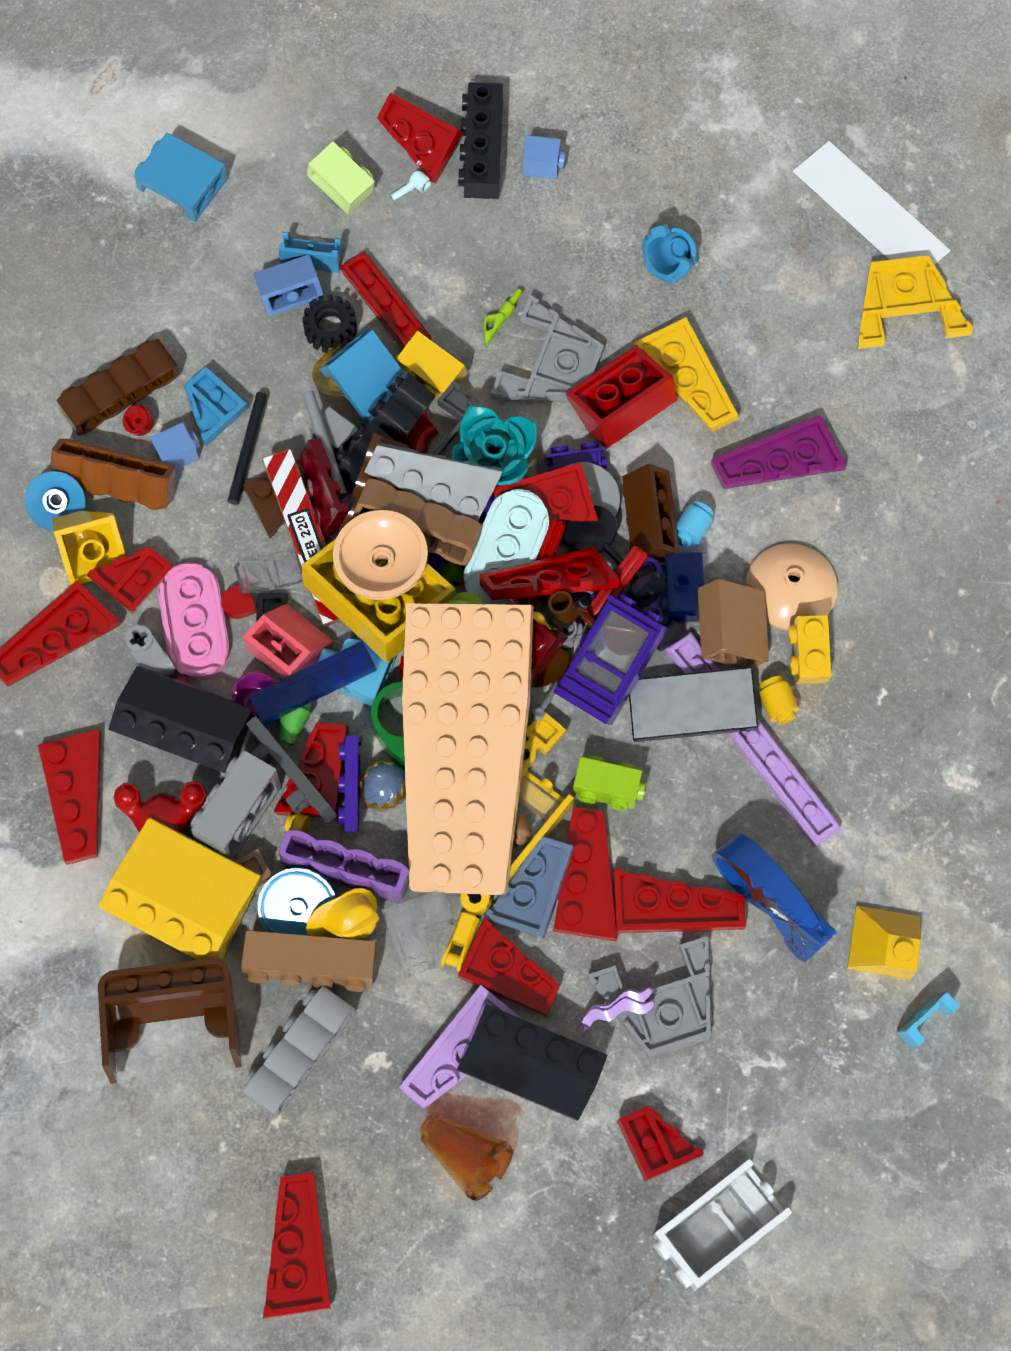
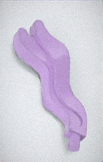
M647 987L641 991L627 989L608 1004L593 1005L583 1017L579 1030L584 1033L587 1027L590 1028L595 1020L611 1021L623 1011L637 1014L649 1012L655 1003L653 999L646 1002V999L652 993V987Z

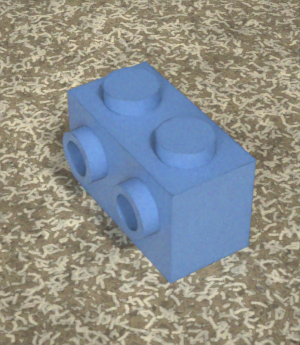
M309 254L253 273L268 317L308 304L312 300L317 301V297L323 296L324 298Z

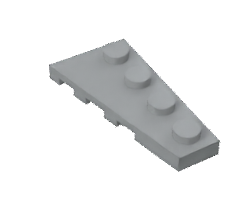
M378 442L364 472L400 490L412 493L428 503L441 505L450 510L454 515H464L478 522L503 472V468L481 466L475 462H462L448 459L442 455L424 454L417 450Z

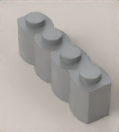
M324 986L318 991L313 989L303 1002V1006L306 1007L299 1017L294 1015L289 1019L283 1029V1032L286 1033L283 1039L278 1044L273 1042L267 1048L263 1055L265 1059L264 1064L258 1070L253 1068L243 1081V1085L246 1086L243 1090L244 1095L275 1118L286 1108L295 1093L312 1073L315 1066L325 1056L336 1038L355 1015V1009Z

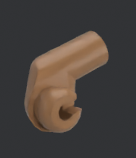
M517 810L513 842L518 845H524L527 842V838L531 836L532 829L526 815Z

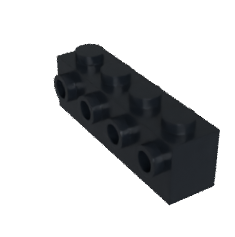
M468 82V94H462V111H467V119L461 118V131L463 132L461 136H466V144L460 143V161H465L464 169H459L458 186L464 187V198L499 199L503 83Z

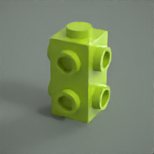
M589 755L587 758L580 756L572 795L578 796V800L585 803L594 804L596 801L608 803L612 809L626 811L627 808L634 809L636 800H643L647 782L641 781L642 771L637 770V767L632 764L622 762L616 765L607 763L604 758Z

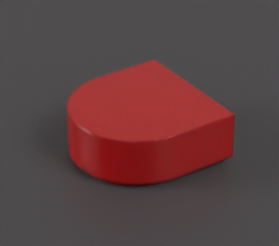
M246 583L229 588L222 595L221 605L228 617L242 619L257 613Z

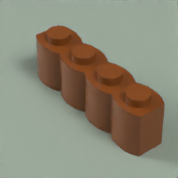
M59 439L52 448L51 471H61L71 475L80 483L83 490L92 495L108 494L121 502H138L153 510L166 509L173 498L175 467L171 464L157 460H145L134 454L117 453L101 446H88L72 439Z

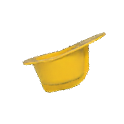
M354 888L322 904L308 918L306 925L307 935L354 940L366 939L372 934L379 920L378 913L376 912V897L365 888Z

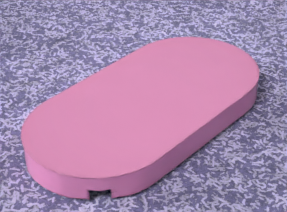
M193 562L178 564L161 580L158 587L167 654L178 674H182L183 677L191 680H204L218 674L225 667L230 655L225 615L221 605L220 586L216 576L204 568L203 565Z

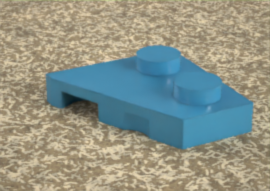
M206 366L184 385L203 444L206 446L248 409L247 403Z

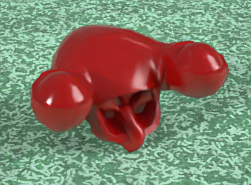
M193 781L187 782L181 789L180 801L177 796L161 792L148 798L145 802H141L138 788L133 783H123L116 788L113 799L116 807L130 818L139 833L150 817L182 833L194 814L204 805L208 795L204 785Z

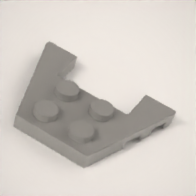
M529 295L520 317V323L547 331L548 333L530 379L499 370L490 393V398L494 400L569 401L565 393L596 372L604 351V345L577 326H571L561 319L557 312L552 309L548 310L539 303L538 299Z
M708 936L680 944L679 949L689 977L654 988L651 995L646 999V1002L651 999L655 1001L654 1006L649 1012L637 1014L623 1011L616 1016L648 1059L711 1038ZM616 965L590 973L587 976L590 984L606 1004L613 1001L624 991Z

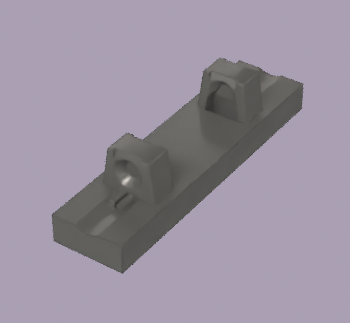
M255 716L248 721L246 725L260 743L250 754L267 764L275 760L298 788L286 799L290 808L298 814L310 805L326 823L337 816L259 719Z

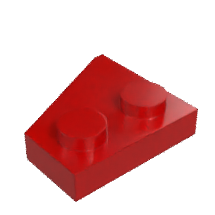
M149 546L136 551L131 556L116 559L113 563L101 568L91 569L87 573V577L133 614L160 584L161 580L165 578L173 568V565Z

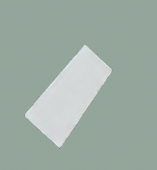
M830 141L793 170L802 181L889 260L929 255L935 265L951 251Z

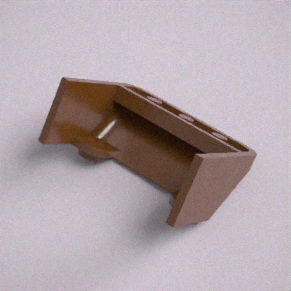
M207 958L113 970L105 973L100 978L98 983L102 1067L110 1084L117 1083L115 1052L130 1050L137 1045L141 1035L140 1024L204 1016L206 1029L212 1036L216 1038L228 1037L229 1050L235 1068L242 1067L238 1017L231 973L227 963L222 959Z

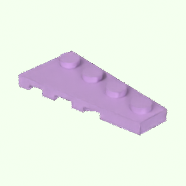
M482 985L477 988L398 1087L400 1091L422 1109L426 1108L467 1076L456 1070L479 1011L485 1004L521 1018Z

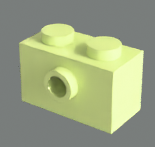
M332 142L308 164L307 176L344 212L350 214L372 193L375 181L368 169L363 166L359 167L352 160L353 158L346 148L339 147Z

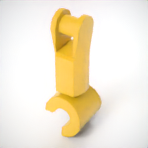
M461 894V904L465 913L460 912L443 954L441 966L446 967V965L456 967L457 971L460 972L480 923V919L477 917L484 916L488 909L492 908L491 895L480 894V902L473 904L470 902L467 894ZM454 945L463 947L461 955L452 953Z

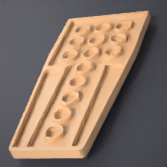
M406 603L402 704L409 886L414 892L503 895L507 892L530 706L534 609L532 605Z

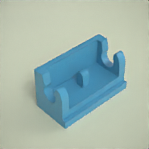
M282 232L283 243L279 245L281 264L309 254L315 270L339 273L343 252L341 238H335V243L294 239L290 238L289 232Z

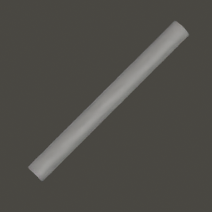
M309 390L303 393L305 405L316 439H321L330 461L331 482L338 481L341 488L339 499H343L347 496V492L315 393Z

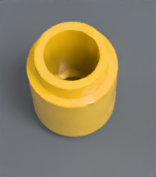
M774 676L760 683L761 691L759 695L770 721L778 722L779 725L794 720L799 707L789 683L784 681L782 676Z

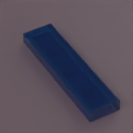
M360 641L249 695L262 724L266 725L377 671L363 641Z

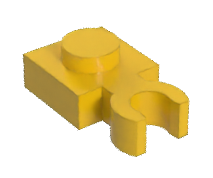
M546 712L543 720H534L527 727V742H525L524 752L530 755L525 761L529 764L528 768L535 763L538 751L547 756L567 734V730Z

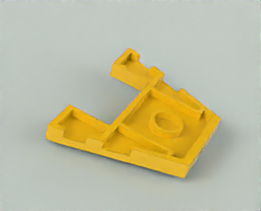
M929 255L870 263L857 342L858 349L884 346L886 340L881 318L939 311L945 339L970 336L973 332V327L970 321H966L962 315L961 307L957 300H953L946 289L947 284Z

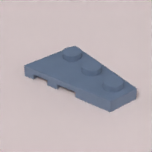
M543 836L509 883L507 892L500 895L492 908L488 909L482 918L545 939L575 847Z

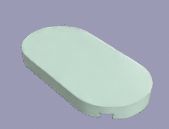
M522 489L505 492L493 501L482 525L483 528L468 565L465 567L464 585L466 591L476 594L483 600L484 604L505 605L508 599L491 600L480 586L479 574L535 561L548 530L549 517L544 503L534 493Z

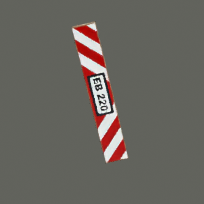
M288 449L264 457L262 462L301 566L326 547V543L320 527L316 524L314 510L292 450ZM310 592L322 627L341 622L334 613Z

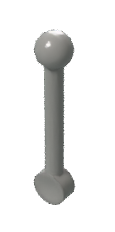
M562 678L554 683L540 707L533 709L532 718L534 720H543L544 710L555 695L553 692Z

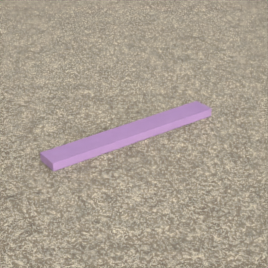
M691 632L666 648L665 653L681 674L720 670L713 661L701 657V645ZM759 720V730L727 733L814 847H817L841 830V825Z

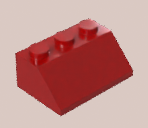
M635 345L565 393L588 432L606 449L678 400L673 376L638 345Z

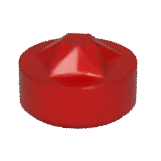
M132 405L123 415L125 430L136 436L146 435L154 425L152 411L142 405Z

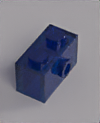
M702 553L665 554L664 564L661 565L662 576L666 579L665 594L660 596L662 612H667V622L671 619L677 622H698V588L705 585Z

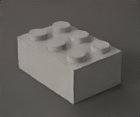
M243 750L239 758L234 757L226 769L228 775L222 784L217 783L213 787L208 798L210 802L204 811L200 809L195 814L191 822V831L195 841L232 860H235L281 789L276 768Z

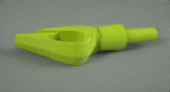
M517 288L509 301H504L497 314L488 315L483 320L484 345L486 348L498 333L505 320L515 310L514 305L523 293L521 289ZM494 323L493 328L487 331V324Z

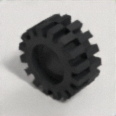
M327 295L328 300L325 301L323 296L317 297V304L312 300L309 303L310 309L306 307L304 310V333L308 343H313L314 349L318 350L321 346L323 353H327L328 348H332V353H337L338 346L341 349L347 345L346 342L350 343L353 340V336L357 334L355 311L347 300L343 303V298L337 296L336 301L333 300V295ZM333 316L340 319L341 326L335 331L326 332L319 328V322L325 317Z

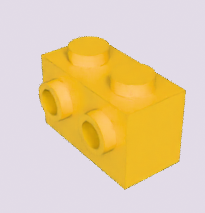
M419 331L415 333L396 358L401 369L423 383L426 388L436 395L435 399L441 396L453 381L460 384L468 373L464 364Z
M828 615L796 616L792 625L788 627L789 644H793L794 656H790V673L795 675V684L827 683L831 678Z

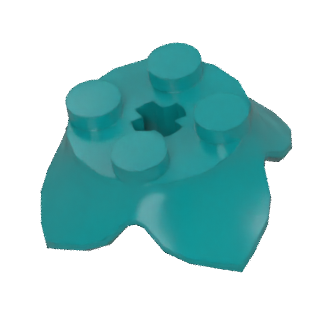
M470 405L461 419L459 429L461 440L452 450V459L462 462H475L477 465L491 468L492 466L503 468V472L496 485H510L519 482L528 471L527 459L536 443V422L523 416H512L502 420L494 410L488 407ZM493 448L494 451L499 449V453L491 454L488 452V449Z

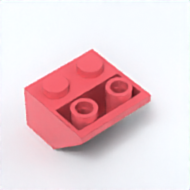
M287 603L263 614L243 636L246 650L292 687L319 659L323 648L328 649L333 644V640Z

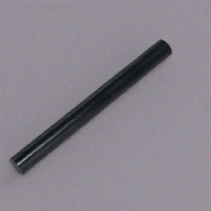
M257 392L227 499V502L230 504L238 505L240 502L243 484L245 483L268 395L262 392Z

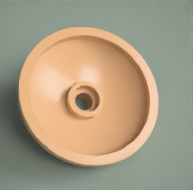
M389 510L369 511L353 518L342 528L333 548L334 567L341 582L353 593L374 600L394 598L409 591L421 579L428 561L427 543L421 529L405 515ZM380 560L388 562L383 567L377 565Z
M794 543L776 545L758 555L748 570L745 583L750 584L752 588L765 591L767 624L787 631L796 616L828 615L834 606L838 591L835 572L827 559L810 547ZM796 576L799 581L791 582L788 577Z

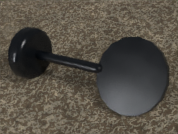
M594 505L598 522L566 521L564 540L572 551L594 547L599 554L605 551L618 566L623 559L610 546L614 542L618 531L617 522L609 510ZM648 572L640 577L635 574L632 578L633 584L629 588L627 596L637 602L635 608L639 610L644 609L661 596L666 587V579L658 572Z

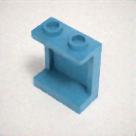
M166 133L161 141L155 142L151 149V154L145 162H141L137 166L134 174L138 190L144 192L148 188L183 207L186 217L194 222L198 220L228 180L224 163L169 133Z
M373 330L363 331L319 367L325 378L331 377L362 417L359 420L362 423L370 415L368 409L377 398L383 399L388 392L386 386L395 374L401 375L404 372Z

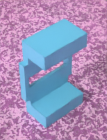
M948 992L937 993L896 1033L908 1047L920 1046L926 1039L916 1028L937 1009L942 1014L954 1013L960 1005Z

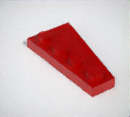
M100 729L38 745L66 865L98 857Z

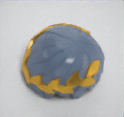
M381 760L371 764L360 777L361 801L368 808L381 812L402 804L406 798L405 769L398 763L388 760Z

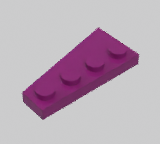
M821 415L711 460V465L723 489L846 470L847 467Z

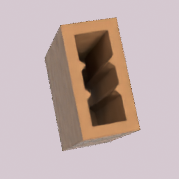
M725 577L713 578L710 580V583L699 587L701 657L739 668H753L769 661L765 591L752 588L750 584L730 582Z

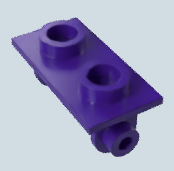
M598 442L580 444L581 450L569 451L568 446L550 448L551 454L544 455V458L551 457V463L546 464V470L549 472L576 462L593 463L605 469L608 467L606 456L601 457L600 451L607 449L606 447L599 448Z

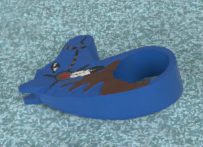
M737 833L712 854L717 869L737 894L744 895V899L772 918L778 930L784 936L786 946L799 960L806 962L837 933L813 909L812 905L806 900V897L779 865L752 839Z

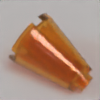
M442 1114L434 1117L429 1116L420 1128L422 1133L421 1142L464 1194L475 1202L481 1200L492 1191L493 1187L489 1184L495 1176L501 1180L514 1154L513 1149L510 1148L512 1146L508 1142Z

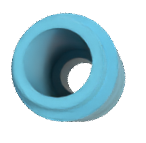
M693 501L691 505L686 506L676 522L679 545L686 548L699 545L713 522L712 516L714 513L709 506L699 501Z

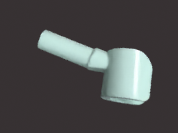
M416 171L405 186L390 195L395 201L414 188L424 193L431 186L430 178L423 172Z

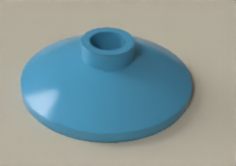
M47 471L36 476L28 485L25 492V507L30 518L38 526L53 531L52 518L85 511L86 497L82 486L74 477L61 471ZM53 494H59L62 497V503H55L52 499Z

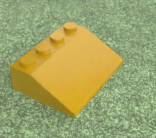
M335 539L301 565L303 585L387 663L404 650L406 603L443 604L453 596L456 589L427 563L421 579L406 593L384 600L361 597L350 591L341 582L336 573L333 562ZM380 560L377 565L383 567L388 562Z
M150 817L111 878L98 908L196 960L207 958L223 960L262 875Z

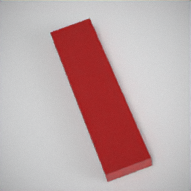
M365 251L340 266L341 272L402 350L417 331L432 341L431 335Z

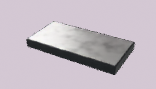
M752 667L639 678L629 695L633 742L759 730Z

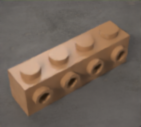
M246 931L241 970L243 978H247L248 981L257 984H264L271 980L280 981L281 984L286 986H299L300 983L313 984L314 987L319 989L322 986L327 989L332 988V986H342L349 991L362 992L365 988L373 989L376 941Z

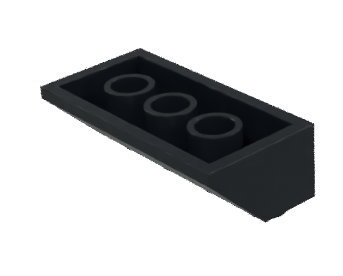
M136 666L116 702L108 730L226 773L231 760L239 756L248 728L246 723L250 721L254 708L141 666Z
M485 1004L479 1011L456 1071L578 1121L598 1083L608 1055Z

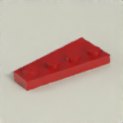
M594 547L479 574L480 586L491 600L552 595L557 591L575 593L617 589L620 582L618 575Z
M77 580L0 648V680L9 687L119 627L120 622Z
M573 807L567 844L573 845L575 848L559 893L553 932L617 942L604 811Z
M616 868L613 870L617 934L745 930L744 895L707 887L689 886L674 880L672 882L660 880L645 874L636 875Z
M314 1172L280 1177L263 1319L331 1309Z

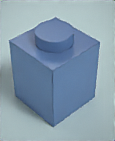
M526 135L522 176L557 179L558 168L564 169L565 151H560L561 139Z
M183 422L150 437L159 461L173 465L175 470L199 459L196 448L200 447V443L194 431L188 432Z

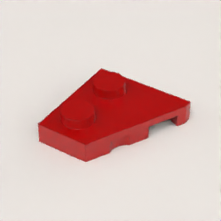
M649 1106L617 1120L645 1182L697 1160L704 1155L698 1146L696 1148L680 1136V1131L671 1124L665 1123L661 1116Z

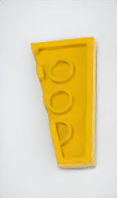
M687 317L633 343L634 346L638 345L673 376L676 394L711 432L739 420L732 402Z

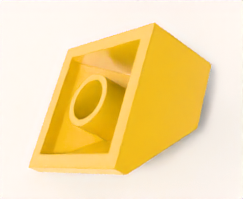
M79 511L52 518L54 535L70 587L77 580L81 584L92 581L87 577V573L91 569L101 568L113 563L116 559L126 556L114 513Z
M856 905L847 969L911 980L917 972L921 944L920 916Z

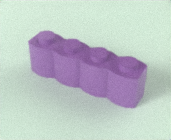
M286 831L279 850L281 862L287 868H309L323 875L329 882H343L351 889L365 888L388 901H402L409 883V870L398 861L392 859L377 860L375 856L366 851L358 849L346 850L341 844L331 840L316 841L311 835L302 831Z

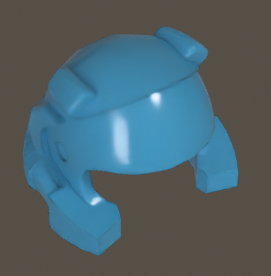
M662 224L649 230L651 233L645 235L642 242V253L645 260L643 264L651 276L654 275L659 280L667 283H676L680 278L687 276L692 267L698 263L697 245L692 235L686 230L675 226L669 229L667 224Z

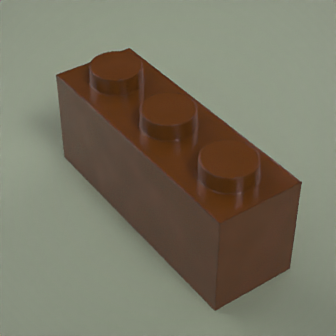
M649 463L623 475V496L625 498L630 550L634 546L640 547L648 556L655 558L659 563L680 555L669 470Z

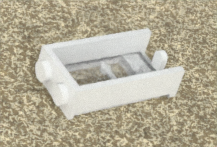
M750 1159L664 1225L653 1236L656 1240V1243L653 1244L655 1250L664 1261L670 1258L677 1268L674 1274L686 1289L691 1286L694 1291L698 1290L792 1214L789 1208L785 1210L773 1196L774 1191L767 1182L763 1183L752 1170L754 1164Z

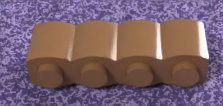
M377 479L367 480L352 518H355L363 513L374 510H389L403 514L415 522L421 529L426 539L429 553L439 554L444 559L458 565H468L483 528L479 522L470 517L454 515L450 510L441 505L425 503L420 497L406 491H397L391 485Z

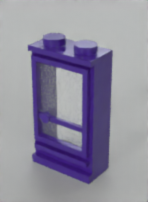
M622 593L619 598L613 595L608 596L606 604L559 685L556 686L553 692L608 725H613L669 628L661 623L664 619L662 616L649 609L643 613L635 608L637 604L635 600Z

